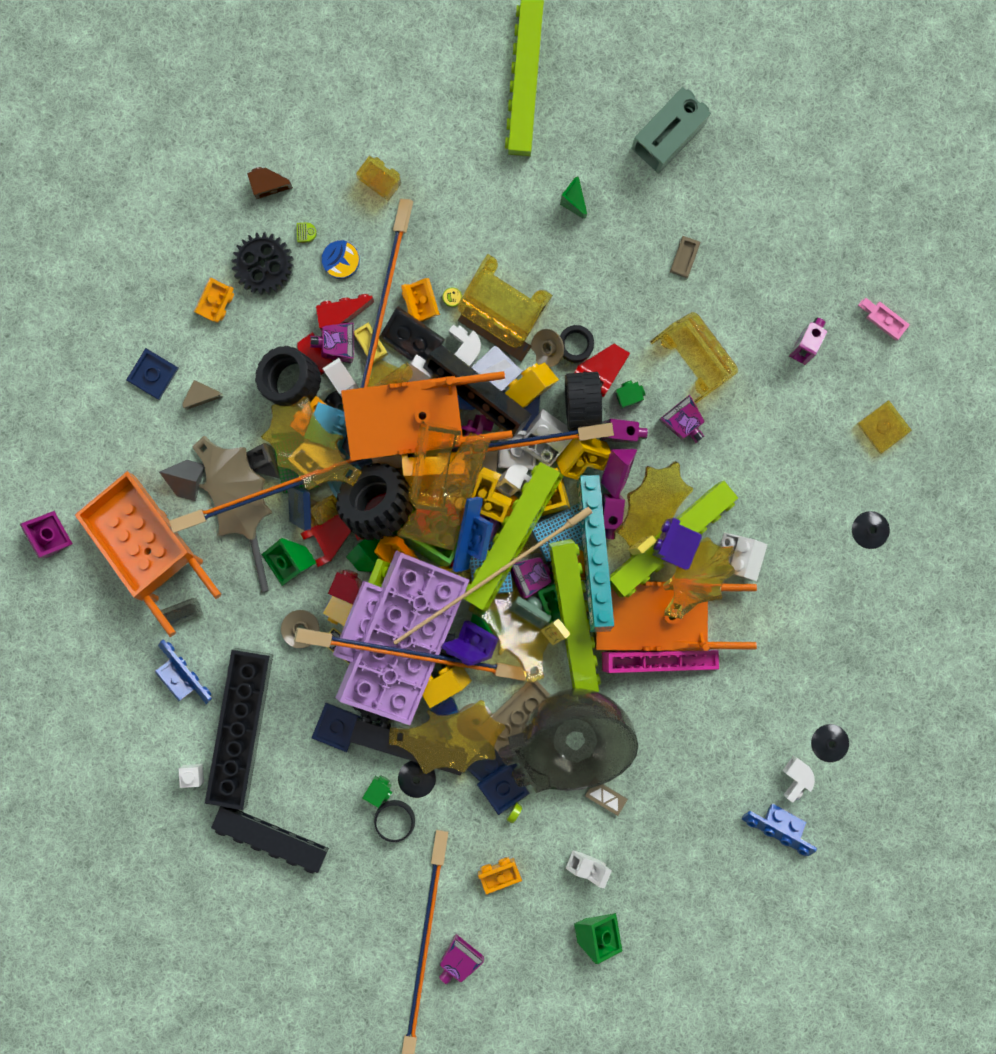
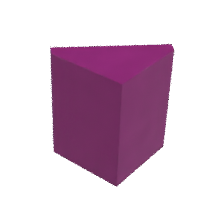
M614 449L610 452L601 483L615 498H619L627 482L637 453L636 449Z
M55 511L20 524L38 559L49 558L73 544Z

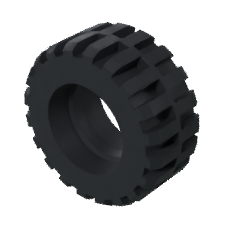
M374 463L372 466H362L361 470H355L351 477L348 476L345 479V484L341 485L340 493L337 494L336 498L338 501L336 502V510L340 519L357 537L365 538L366 540H373L374 538L376 540L383 539L384 536L389 537L393 535L394 531H399L402 528L401 525L403 523L406 524L409 520L408 515H411L413 511L412 506H414V493L401 473L393 466L388 464L380 465V463ZM386 493L384 499L376 507L364 511L372 498Z

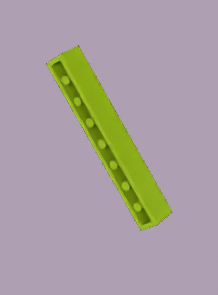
M521 0V4L516 7V17H519V24H515L514 36H518L517 43H513V55H516V62H512L511 74H515L514 81L510 80V92L513 93V100L509 99L508 111H512L511 118H507L506 130H510V136L505 139V149H508V155L531 157L544 0Z
M542 462L539 465H535L531 472L532 477L530 481L524 484L521 490V497L513 503L512 513L504 519L502 523L503 529L495 535L493 539L494 545L491 550L487 551L486 560H484L481 567L476 569L473 575L474 580L471 584L467 585L465 592L519 556L563 478L560 472ZM513 565L464 599L478 608L488 611Z
M724 480L720 481L676 519L680 520V525L703 534L710 522L712 524L721 518L720 514L724 510L727 512L735 506L734 502L738 497ZM662 531L654 537L656 540L660 537ZM654 544L644 553L631 556L609 575L610 586L619 597L626 596L628 598L636 591L635 587L637 585L645 584L650 579L649 575L654 571L657 573L665 566L663 564L664 560L652 555L655 550L653 549Z
M572 539L548 543L561 622L570 632V635L564 641L573 692L576 696L599 692L598 685H601L599 674H596L595 669L598 666L596 655H593L592 651L595 648L593 637H590L589 632L590 620L589 618L587 619L586 614L589 609L588 602L584 600L583 593H586L584 581H581L580 574H583L581 563H578L577 555H580L578 544H575Z

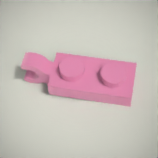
M865 298L858 305L869 313L866 317L868 320L896 341L899 340L910 325L880 301L875 305Z

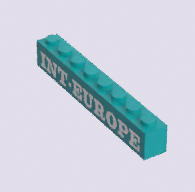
M586 475L579 477L577 493L579 512L587 507L592 511V514L580 521L590 631L607 632L611 631L614 627L600 476Z

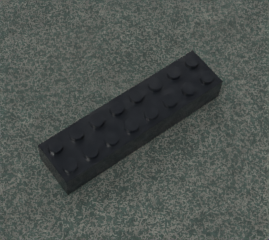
M240 648L231 649L205 804L244 810L248 805L274 654Z

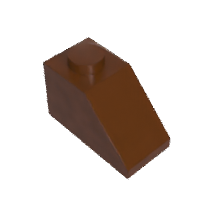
M256 167L247 173L256 199L293 188L289 179L266 167Z

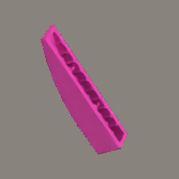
M719 650L602 652V671L607 673L719 669Z

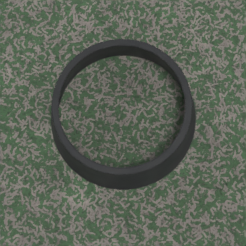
M390 800L383 803L377 809L374 816L376 832L382 839L388 842L404 840L412 833L415 827V814L412 808L400 800ZM388 806H400L410 815L411 828L408 834L401 839H388L377 828V817Z

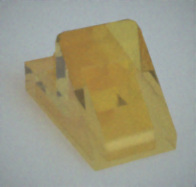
M333 494L310 505L311 527L317 524L321 525L338 514L336 510V502L338 501Z

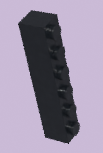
M443 345L429 353L423 366L435 378L479 374ZM489 381L456 385L457 395L503 431L512 430L513 437L526 426L532 415Z
M357 717L350 739L351 743L461 776L468 755V751L465 750L464 746L459 744L450 746L446 744L447 741L439 738L431 740L428 739V735L418 732L417 735L409 733L410 730L407 728L399 727L395 729L387 722L380 721L379 724L371 721V718Z
M220 806L211 826V829L215 830V833L218 835H228L237 843H247L256 851H266L269 856L279 859V857L285 859L289 865H299L304 867L306 872L312 874L315 872L319 873L329 850L328 847L238 809Z

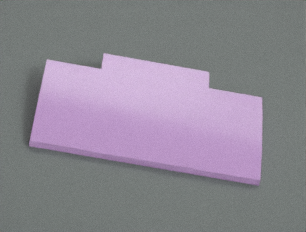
M396 551L381 587L363 580L340 638L439 655L461 601L395 645L394 641L464 594L470 580ZM336 646L333 655L350 661L336 699L339 702L410 725L435 662Z

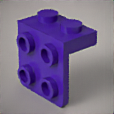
M676 518L667 519L661 527L662 533L654 544L653 549L655 550L652 555L687 570L690 568L702 536L680 525V520Z
M467 620L463 623L459 637L443 643L441 648L448 655L459 658L463 664L472 666L492 658L499 638Z

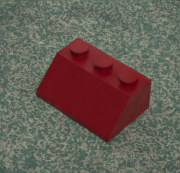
M349 569L337 572L328 594L354 604L362 585V580L357 577L358 573Z

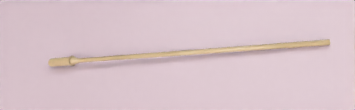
M587 507L571 519H567L568 521L564 526L396 639L394 644L396 645L563 530L574 527V525L592 514L591 509Z

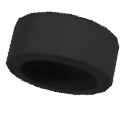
M572 325L564 329L560 335L564 344L563 358L565 360L579 363L585 361L591 355L594 349V338L587 328L581 325ZM572 333L582 334L587 341L586 350L579 355L570 354L565 348L567 336Z

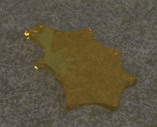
M303 397L298 403L291 406H279L276 404L271 406L272 421L269 429L261 438L269 442L275 449L277 465L279 467L296 472L303 480L305 488L309 490L327 481L347 482L354 486L362 472L350 465L340 454L337 443L339 440L344 439L343 436L330 434L317 421L307 397ZM349 469H351L353 473L348 479L345 476Z
M675 461L668 467L661 469L647 466L641 485L627 494V516L616 529V532L627 542L629 548L642 537L651 535L655 537L661 532V527L665 520L673 518L678 507L693 492V487L687 485L681 478L679 462Z
M709 537L704 538L699 543L690 568L684 570L676 567L673 577L663 584L665 590H674V596L664 611L665 616L682 619L697 604L723 598L721 593L722 584L727 578L735 574L734 567L729 563L730 556L734 553L733 546L720 547L714 544Z
M511 578L513 592L497 594L488 611H484L473 604L469 606L468 610L481 618L489 626L493 634L499 638L498 655L501 656L504 651L511 653L521 664L527 682L531 683L544 678L543 653L550 642L542 633V629L509 610L511 603L518 596L521 597L513 578ZM535 667L536 673L531 674L530 669Z
M479 700L461 712L449 715H437L428 710L429 720L414 728L390 727L389 745H397L413 754L424 774L441 767H450L460 772H465L475 761L496 759L495 743L498 736L506 728L503 723L497 722L490 717L483 700ZM398 733H403V741L397 740Z

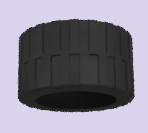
M290 346L276 347L265 354L258 363L255 372L257 389L263 397L286 410L301 409L310 404L315 396H317L316 394L320 389L321 383L320 370L312 359L298 349ZM292 364H299L300 374L296 384L290 390L279 393L277 382L281 372Z
M598 372L567 373L565 375V406L569 432L576 431L579 427L602 424V394Z

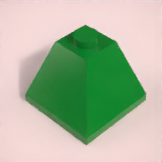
M284 538L279 539L261 554L281 586L316 564L313 555L306 546Z
M616 913L584 918L574 923L577 943L595 964H599L623 951Z

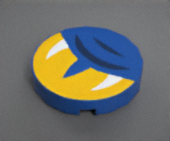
M337 240L330 243L324 249L322 264L330 276L337 279L348 278L357 271L360 265V256L357 249L351 243Z

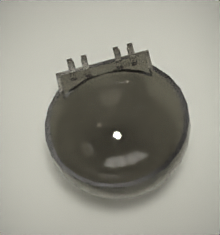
M576 688L559 691L538 703L528 715L521 733L508 737L509 745L500 748L498 754L503 758L502 761L505 765L508 766L516 763L520 765V768L512 771L511 775L516 780L518 787L531 785L536 793L548 789L572 791L597 787L621 775L633 763L637 756L639 745L631 719L617 702L605 694L594 690ZM572 731L582 733L585 738V743L576 751L566 744L567 735Z

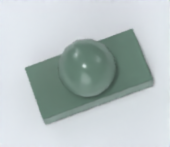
M518 596L509 607L510 611L539 629H542L551 618L550 615L542 611L543 604L535 596L529 597L526 600Z

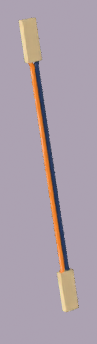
M400 199L393 228L395 232L394 243L360 388L368 387L400 243L403 233L407 232L413 206L411 199Z
M612 423L579 427L576 431L426 453V456L439 457V453L463 452L464 455L576 438L581 441L614 436ZM420 454L408 456V458L420 457ZM402 455L388 456L374 461L373 464H388L394 468L402 467Z
M388 456L353 461L349 459L206 511L201 509L169 522L173 533L204 523L212 516L369 460L374 462Z
M303 628L296 629L294 638L295 642L324 647H330V645L487 671L492 672L495 676L526 681L528 668L497 662L495 665L480 662L468 666L463 664L458 658L333 637L331 633Z
M436 830L431 860V864H433L408 1033L404 1036L402 1054H415L417 1041L415 1031L440 868L444 865L449 831Z

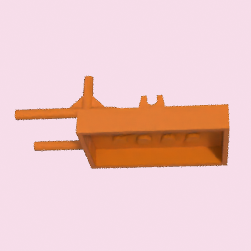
M504 371L342 390L351 461L513 438L512 430L464 437L462 435L456 385L505 379ZM420 412L426 413V418L424 420H421L419 418Z
M125 472L75 514L78 521L131 595L146 603L169 637L174 636L176 631L155 604L159 597L153 594V592L187 563L190 564L215 599L221 597L220 591L200 566L203 560L192 553L178 532L173 533L166 513L158 507L140 481L130 472Z
M647 581L643 585H637L635 587L636 591L628 598L626 596L619 597L611 588L614 627L611 631L595 632L596 650H756V642H708V591L756 592L757 584ZM670 613L675 614V618L673 620L669 619Z

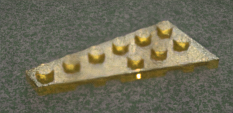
M474 433L468 435L455 457L447 464L444 472L436 479L419 502V506L413 514L411 513L403 528H400L397 533L398 536L454 551L461 529L466 500L472 497L491 441L490 438Z

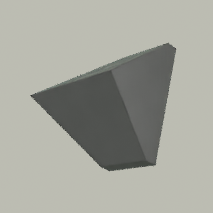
M263 443L246 452L248 464L254 472L280 479L279 470L269 444Z
M185 460L159 471L176 496L196 501L199 484H201L205 469L204 464Z

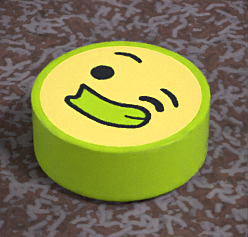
M450 287L444 291L443 301L449 307H456L462 301V294L457 288Z

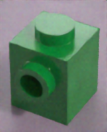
M632 380L622 383V387L614 391L621 409L642 402L644 400L643 396H646L643 386H639L638 381L633 383Z
M375 775L362 799L379 808L383 800L387 802L392 794L390 790L392 785L389 784L390 780L382 775L379 777Z

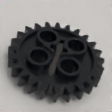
M266 232L263 233L262 237L256 233L254 239L248 235L249 241L246 242L242 239L244 245L236 246L240 251L233 252L237 259L231 260L233 264H236V266L232 267V270L237 272L234 277L236 279L241 278L238 283L240 285L245 284V290L251 288L253 294L258 290L259 294L263 295L264 290H266L267 294L270 295L271 289L277 293V286L284 288L282 282H290L287 279V275L293 276L289 269L294 268V265L289 262L293 261L294 258L293 256H288L292 251L286 249L288 246L286 242L281 244L282 240L280 237L275 240L274 234H271L268 238ZM267 247H271V253L269 255H264V249ZM252 255L255 257L252 263H246L248 256ZM261 260L265 261L264 267L261 266ZM275 264H279V271L272 272V266ZM256 273H263L262 279L254 280Z

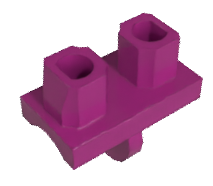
M476 414L474 421L468 420L467 426L461 425V427L465 431L464 436L482 434L483 430L491 432L494 423L484 415ZM489 441L471 443L467 447L489 444Z

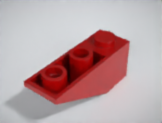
M361 294L355 299L345 297L339 299L338 302H321L320 305L316 306L320 330L322 331L324 326L350 322L374 303L373 296Z

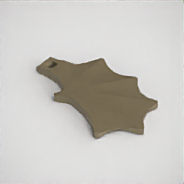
M203 436L192 446L201 458L206 472V482L199 484V487L208 491L215 507L263 490L265 479L250 468L245 447L223 449L210 442L206 436ZM206 446L207 449L203 452L201 448ZM260 499L218 514L219 535L225 536L229 533H240L248 539H255L258 524L264 517L272 514V511L266 505L264 499Z

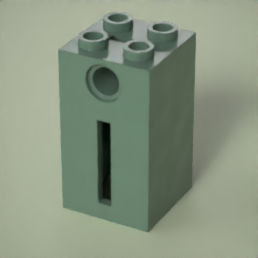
M682 87L635 136L631 149L659 174L705 126L711 114L706 104L700 103L695 99L692 91Z

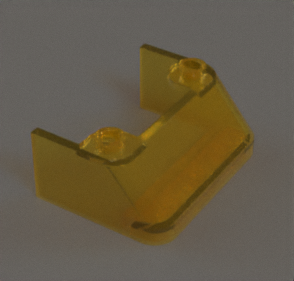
M691 312L675 321L650 341L651 344H654L661 340V344L666 349L673 350L676 348L698 377L695 381V389L701 396L694 400L695 403L701 401L738 373V368L701 317L695 312Z
M421 421L408 495L409 501L415 508L448 512L445 504L448 505L450 493L447 492L445 486L451 451L455 445L459 444L461 431L457 428Z

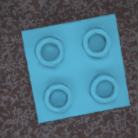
M318 402L305 439L341 451L347 434L344 411Z

